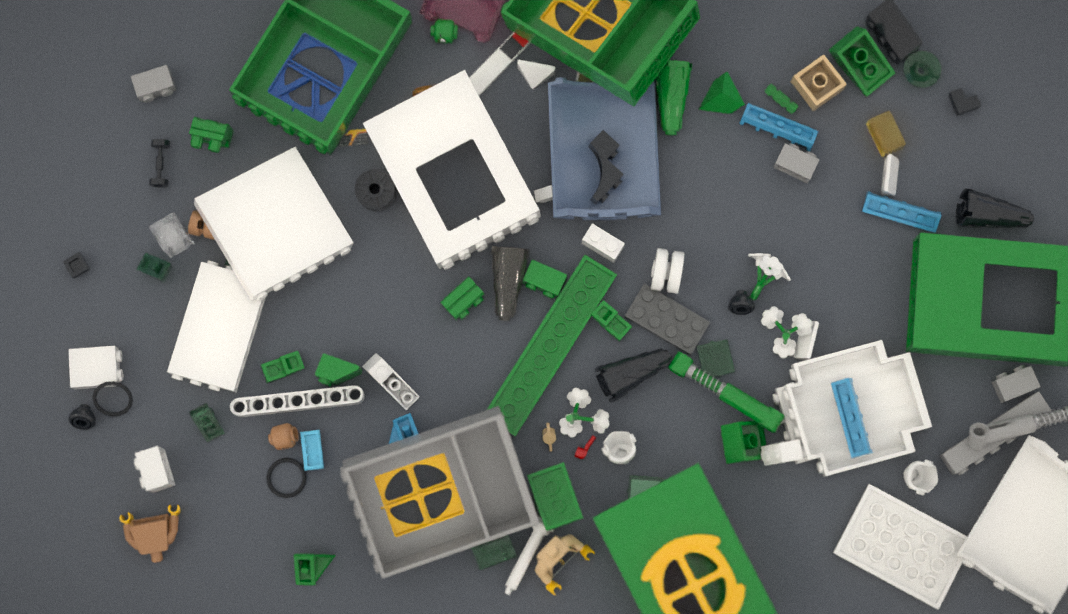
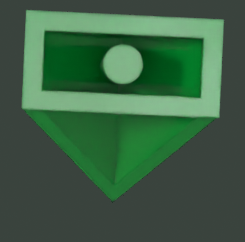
M725 72L713 81L698 110L732 114L745 105L728 72Z
M294 554L296 585H316L317 580L336 555Z

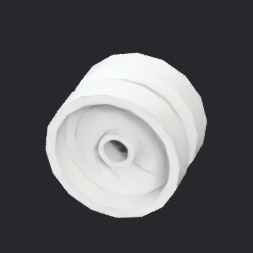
M657 248L656 257L652 265L651 290L661 291L664 281L667 280V292L678 294L684 252L674 251L671 261L668 262V250Z

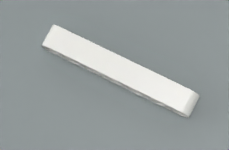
M344 386L234 399L230 404V409L238 417L358 405L364 401L365 394L359 386ZM355 390L360 391V398L352 400L350 397L351 393ZM336 392L341 393V399L338 402H333L331 396ZM321 395L322 401L319 404H313V396ZM298 396L302 397V404L300 406H294V398ZM276 399L283 400L281 408L274 407ZM257 401H263V402H264V407H263V409H261V410H259V411L256 410V409H255V404H256V402H257ZM244 403L245 409L237 413L236 405Z

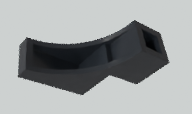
M604 130L588 146L597 158L600 167L599 186L596 193L590 199L595 205L599 201L603 203L610 196L608 192L612 187L616 189L623 182L621 178L624 175L608 160L615 158L619 153L617 149L620 145Z

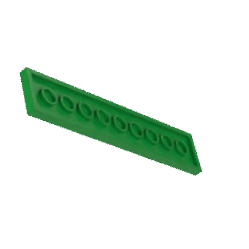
M587 255L583 256L487 408L489 410L499 406L508 433L515 437L588 323L592 312L598 307L617 277L616 273Z

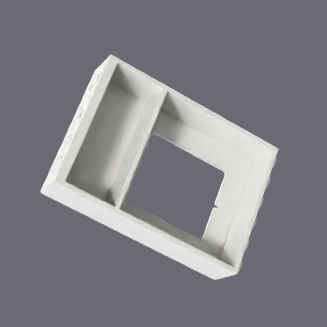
M465 70L363 123L439 269H449L454 266L453 262L459 259L464 261L471 257L472 252L476 250L481 252L488 248V244L493 241L498 243L505 239V235L509 233L515 234L522 230V226L526 224L532 225L539 221L538 218L541 217L540 210ZM474 140L501 190L505 202L480 215V220L474 218L448 231L416 169L465 142Z

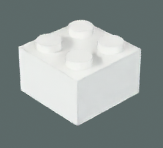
M156 446L135 453L134 463L136 469L141 472L142 477L139 479L143 489L145 488L146 491L155 493L176 486L164 448Z

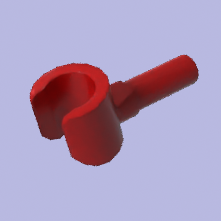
M592 435L584 449L578 447L575 457L584 459L596 437Z

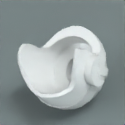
M611 432L605 439L604 447L601 450L603 455L608 456L611 462L627 464L636 454L634 444L636 439L629 432Z
M915 461L904 470L903 474L906 485L910 489L916 490L917 494L924 495V493H929L938 483L937 469L931 461Z

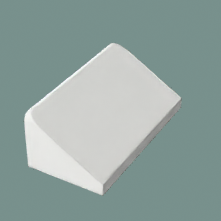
M888 154L884 160L881 194L886 196L896 195L899 160L892 154Z
M812 321L811 334L798 336L794 358L804 361L811 358L819 326L817 321Z

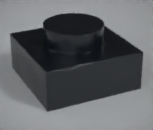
M80 252L63 261L73 279L90 270Z

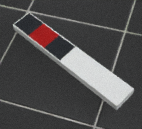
M514 32L469 78L478 96L530 44L529 41Z

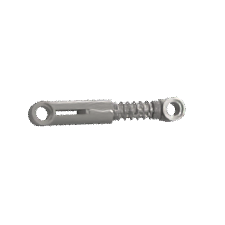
M1068 405L1062 409H1053V411L1049 410L1047 413H1038V415L1026 414L986 425L983 423L972 424L969 430L968 444L975 450H983L990 443L1034 433L1038 428L1041 429L1042 426L1046 427L1047 425L1051 426L1052 423L1056 425L1057 422L1060 424L1062 421L1068 422Z

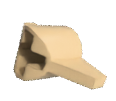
M546 423L547 428L542 430L543 441L549 444V451L552 452V443L556 441L555 429L551 428L549 423Z

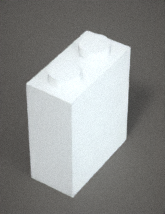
M116 346L69 349L70 388L74 390L97 388L100 384L109 381L121 383L123 381V370L120 369L122 351Z

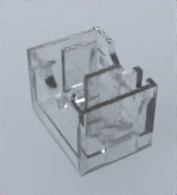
M174 212L149 226L160 247L170 258L188 249L187 247L194 244L181 219Z

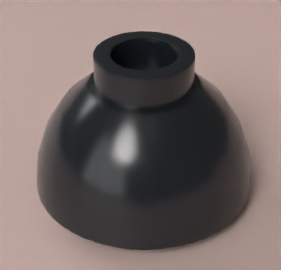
M738 290L736 295L730 299L728 310L733 314L746 315L755 310V304L752 298L747 295V291Z
M81 404L78 408L74 409L68 418L69 423L80 430L91 429L96 423L95 415L87 404Z

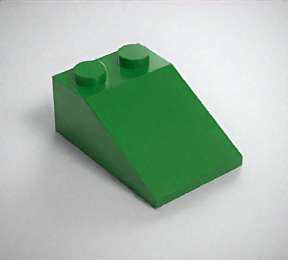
M855 27L828 50L840 68L866 97L895 74L893 68L864 28Z

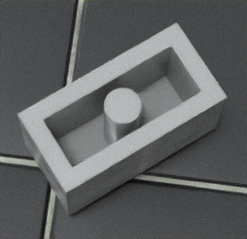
M167 65L131 76L137 98L140 102H151L155 97L161 95L162 97L169 96L173 91L177 90Z
M785 143L773 168L808 184L820 159L816 158V155L806 151L805 153L799 150V147L794 144Z
M1024 365L1014 368V373L1010 375L1004 372L995 376L997 380L991 383L1000 403L1040 388V384L1031 366L1025 368Z

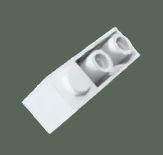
M375 353L362 366L405 410L420 397L378 354Z

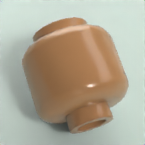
M285 423L272 427L268 440L275 449L284 450L294 447L299 440V435L296 427Z

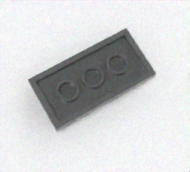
M643 284L625 315V318L690 356L710 324V321L662 293L651 290V287Z

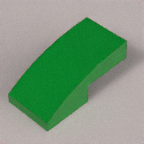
M604 300L591 314L619 342L632 328Z
M299 351L261 364L267 384L305 369Z

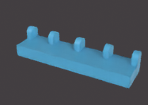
M749 103L740 121L741 125L748 123L755 126V130L758 132L760 129L773 133V138L780 136L790 140L791 144L798 143L807 147L806 151L810 152L818 133L815 129Z
M869 191L866 193L862 212L936 233L942 216L941 212L907 204L904 201L893 200L887 196L883 197Z
M846 378L832 382L831 386L851 458L872 454L873 451L870 448L868 432H866L863 423V414L860 412L858 405V396L855 394L853 387V378Z

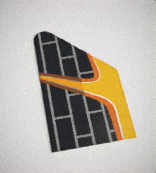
M350 130L337 146L368 144L367 130Z

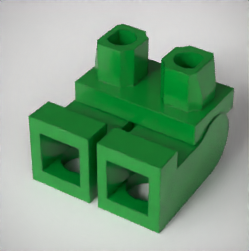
M194 117L189 131L191 147L202 149L203 143L209 144V151L219 153L221 147L230 148L234 130L229 124Z

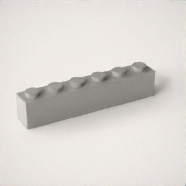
M1038 391L988 424L1026 414L1038 415V413H1047L1049 410H1052ZM968 436L939 456L952 475L958 473L960 476L969 470L967 466L972 463L977 465L985 459V454L989 452L991 455L1001 449L999 445L1004 442L1009 444L1017 437L990 443L983 450H975L969 446Z

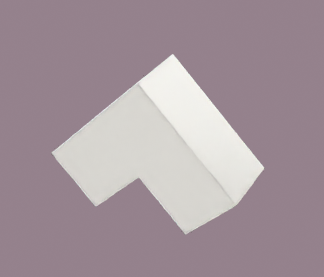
M552 185L534 190L536 202L545 203L553 200Z

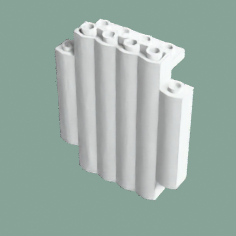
M882 340L794 363L791 365L792 369L789 370L791 380H795L796 383L793 382L776 388L774 390L775 394H772L774 404L779 406L780 413L785 416L781 423H784L786 430L783 431L785 442L800 439L803 459L794 460L795 464L818 459L819 462L816 463L819 474L822 473L823 477L913 453L915 448L910 433L932 427L910 352L887 358ZM846 378H853V387L855 394L858 396V405L860 412L863 414V423L866 432H868L870 448L873 451L872 454L851 458L831 386L832 382Z

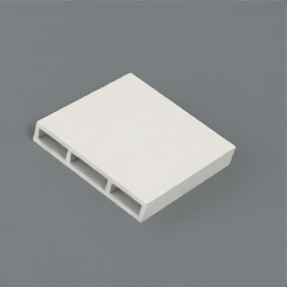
M296 147L194 199L196 209L251 301L256 299L260 301L268 296L267 293L273 290L277 292L284 288V284L287 282H296L301 278L302 274L306 272L310 274L318 269L317 266L323 263L327 265L334 261V257L346 255L351 251L353 245L352 239Z

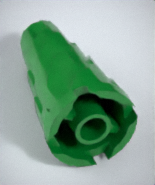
M669 60L656 77L661 128H663L665 135H677V132H680V129H682L683 113L692 70V63Z

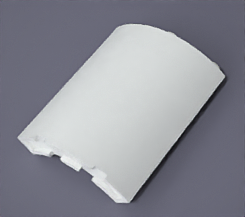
M1029 435L957 555L963 559L962 563L971 569L975 568L992 580L996 588L1002 591L1004 589L1032 604V608L1041 614L1043 612L1052 614L1068 587V461L1065 460L1063 462L1057 458L1059 454L1044 441Z

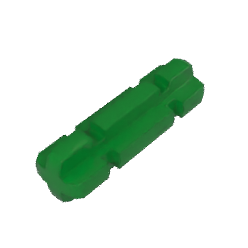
M770 84L764 92L769 97L772 96V99L780 106L786 107L790 114H793L797 110L798 105L794 101L791 102L789 97L780 90L777 91V88Z

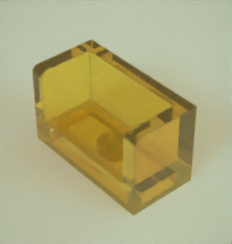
M890 110L869 119L866 123L882 157L894 153L906 145Z

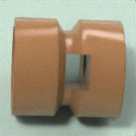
M194 210L190 217L188 234L195 236L203 234L204 238L215 240L205 222L202 228L204 220L199 212Z

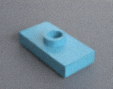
M320 430L300 432L304 471L324 469Z

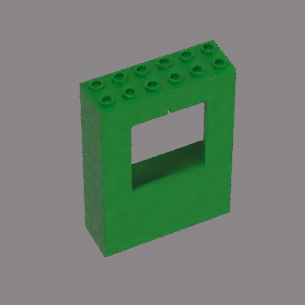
M919 233L913 239L906 352L1067 367L1068 246ZM985 264L1046 269L1057 272L1056 302H1059V304H1055L1053 335L983 329L981 327Z

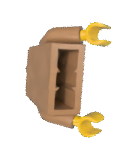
M171 504L168 506L171 516L163 514L134 520L133 515L128 512L129 518L125 521L124 516L120 515V521L125 524L123 529L126 541L135 550H139L141 555L150 554L152 562L162 561V551L168 550L169 544L174 542L178 532L179 517L177 515L181 511L178 504L177 511L175 512L171 511Z

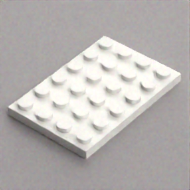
M868 484L833 553L935 609H939L962 564L963 559L957 554L967 536Z

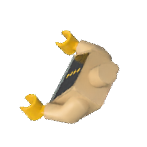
M570 534L563 537L555 536L537 555L536 574L544 584H547L546 589L553 595H556L554 593L556 587L560 590L562 587L552 578L578 551L587 561L590 560L587 557L588 553L592 552L595 554L589 545H584Z

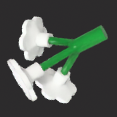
M763 253L748 254L749 257L756 259V266H758L757 284L750 295L752 299L757 300L763 287L775 279L778 280L783 277L787 281H791L783 265L776 257Z
M776 306L765 310L762 314V325L767 326L768 329L777 326L783 333L781 338L774 340L773 352L779 354L780 358H786L795 354L796 342L790 339L791 333L796 331L799 336H804L812 332L811 326L813 323L804 313L792 317L793 323L790 330H785L781 325L784 313L782 310H778Z
M573 388L572 392L567 394V398L570 400V405L574 407V411L559 421L560 432L563 435L573 438L577 433H580L583 429L581 420L591 422L594 431H598L601 434L609 427V413L604 412L602 409H599L597 414L591 418L579 416L577 413L578 408H585L587 404L591 403V397L588 396L589 392L587 390Z

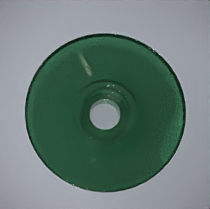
M916 51L906 59L903 71L905 78L910 84L919 88H926L938 81L941 75V64L934 54L928 51ZM919 68H922L924 70L923 74H920L918 72Z

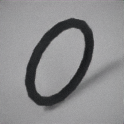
M115 381L100 384L94 390L92 396L97 410L108 416H120L127 413L133 403L132 393L128 387ZM109 385L121 387L128 394V406L120 412L105 411L97 403L98 391Z
M283 458L274 462L269 468L266 477L270 490L278 497L283 498L294 497L299 494L305 487L307 479L306 471H304L302 464L291 458ZM280 463H294L302 472V483L298 490L293 493H280L271 484V473L275 466Z

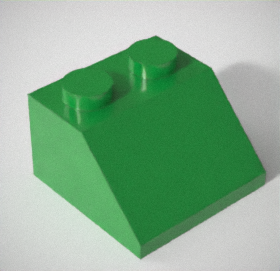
M323 353L315 376L321 384L331 387L332 384L337 386L361 375L363 370L358 365Z
M745 421L721 425L726 464L762 460L761 447L766 446L764 428L758 422Z

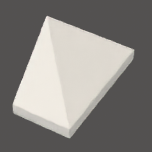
M518 60V69L532 90L555 75V66Z

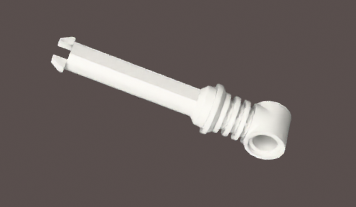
M541 515L537 516L539 524L532 526L533 532L505 584L507 586L505 593L508 595L513 590H517L543 537L554 531V529L550 531L545 530Z

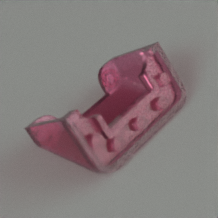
M424 0L420 14L430 21L439 18L451 19L455 22V25L472 31L476 36V40L489 42L502 15V7L508 0Z

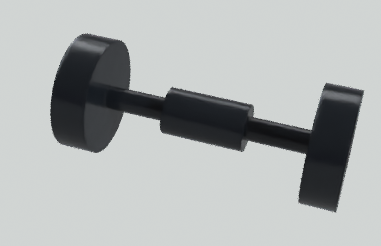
M153 139L151 140V147L158 148V156H156L157 178L149 179V186L165 188L168 187L169 180L161 178V171H163L164 165L162 149L170 148V141Z

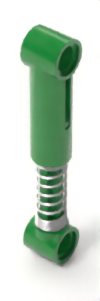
M679 351L676 353L668 366L670 371L682 378L687 376L691 380L694 379L695 382H699V385H704V388L707 387L709 391L712 390L713 393H716L719 396L718 399L758 422L766 430L772 433L777 431L785 418L782 413L766 406L730 383H721L719 379H715V376L711 377L710 374L705 373L706 371L703 372L701 368L698 369V366L693 364L694 361L690 357Z

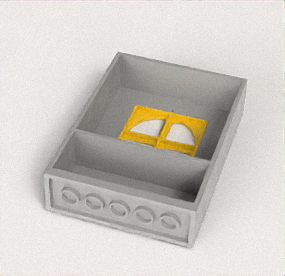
M499 406L343 460V466L340 467L343 482H348L347 492L350 501H355L353 505L357 520L361 518L360 528L364 538L368 537L366 539L367 548L370 556L374 555L373 565L377 574H381L382 579L539 524ZM415 465H430L444 472L447 478L441 483L420 488L413 468ZM406 470L413 491L398 498L387 500L385 498V490L389 481L399 471ZM446 488L451 489L452 496L447 508L438 517L431 518L424 497ZM416 500L423 516V522L418 524L403 522L395 518L391 514L390 509L408 501Z

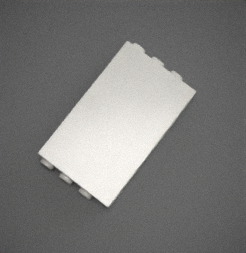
M208 260L207 263L201 262L167 372L172 374L171 378L183 381V378L190 380L191 384L201 386L203 383L209 385L208 388L211 390L220 391L221 388L237 393L266 297L260 301L257 299L251 301L231 266H226V268L218 267V263Z

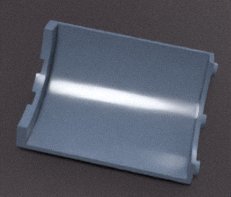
M559 77L555 81L549 82L548 100L553 218L574 220V217H582L583 220L600 221L624 220L629 216L646 218L661 215L655 82H652L634 107L595 82L569 81L565 77ZM604 130L620 145L617 149L619 153L613 160H608L624 175L621 178L623 182L616 189L613 187L608 192L610 196L603 203L599 201L595 205L590 199L596 193L599 186L600 167L597 158L588 146Z

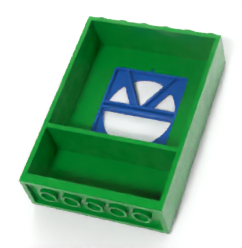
M284 0L230 87L231 98L235 100L234 103L242 108L246 106L251 109L250 112L257 117L262 115L267 118V122L275 127L277 125L281 126L287 134L291 136L297 135L304 144H313L318 152L324 155L326 153L332 155L412 24L410 11L391 0ZM311 47H323L331 50L339 57L343 65L344 78L341 88L292 59L299 52ZM287 67L304 75L288 85L284 83ZM312 80L311 107L299 105L289 97L288 94L291 91ZM320 85L336 94L333 99L323 105H319Z

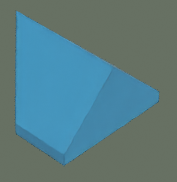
M411 413L393 420L389 444L419 434Z

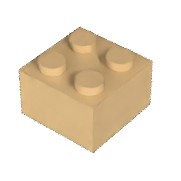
M822 55L798 72L791 80L793 86L813 111L843 91L847 85L825 55Z

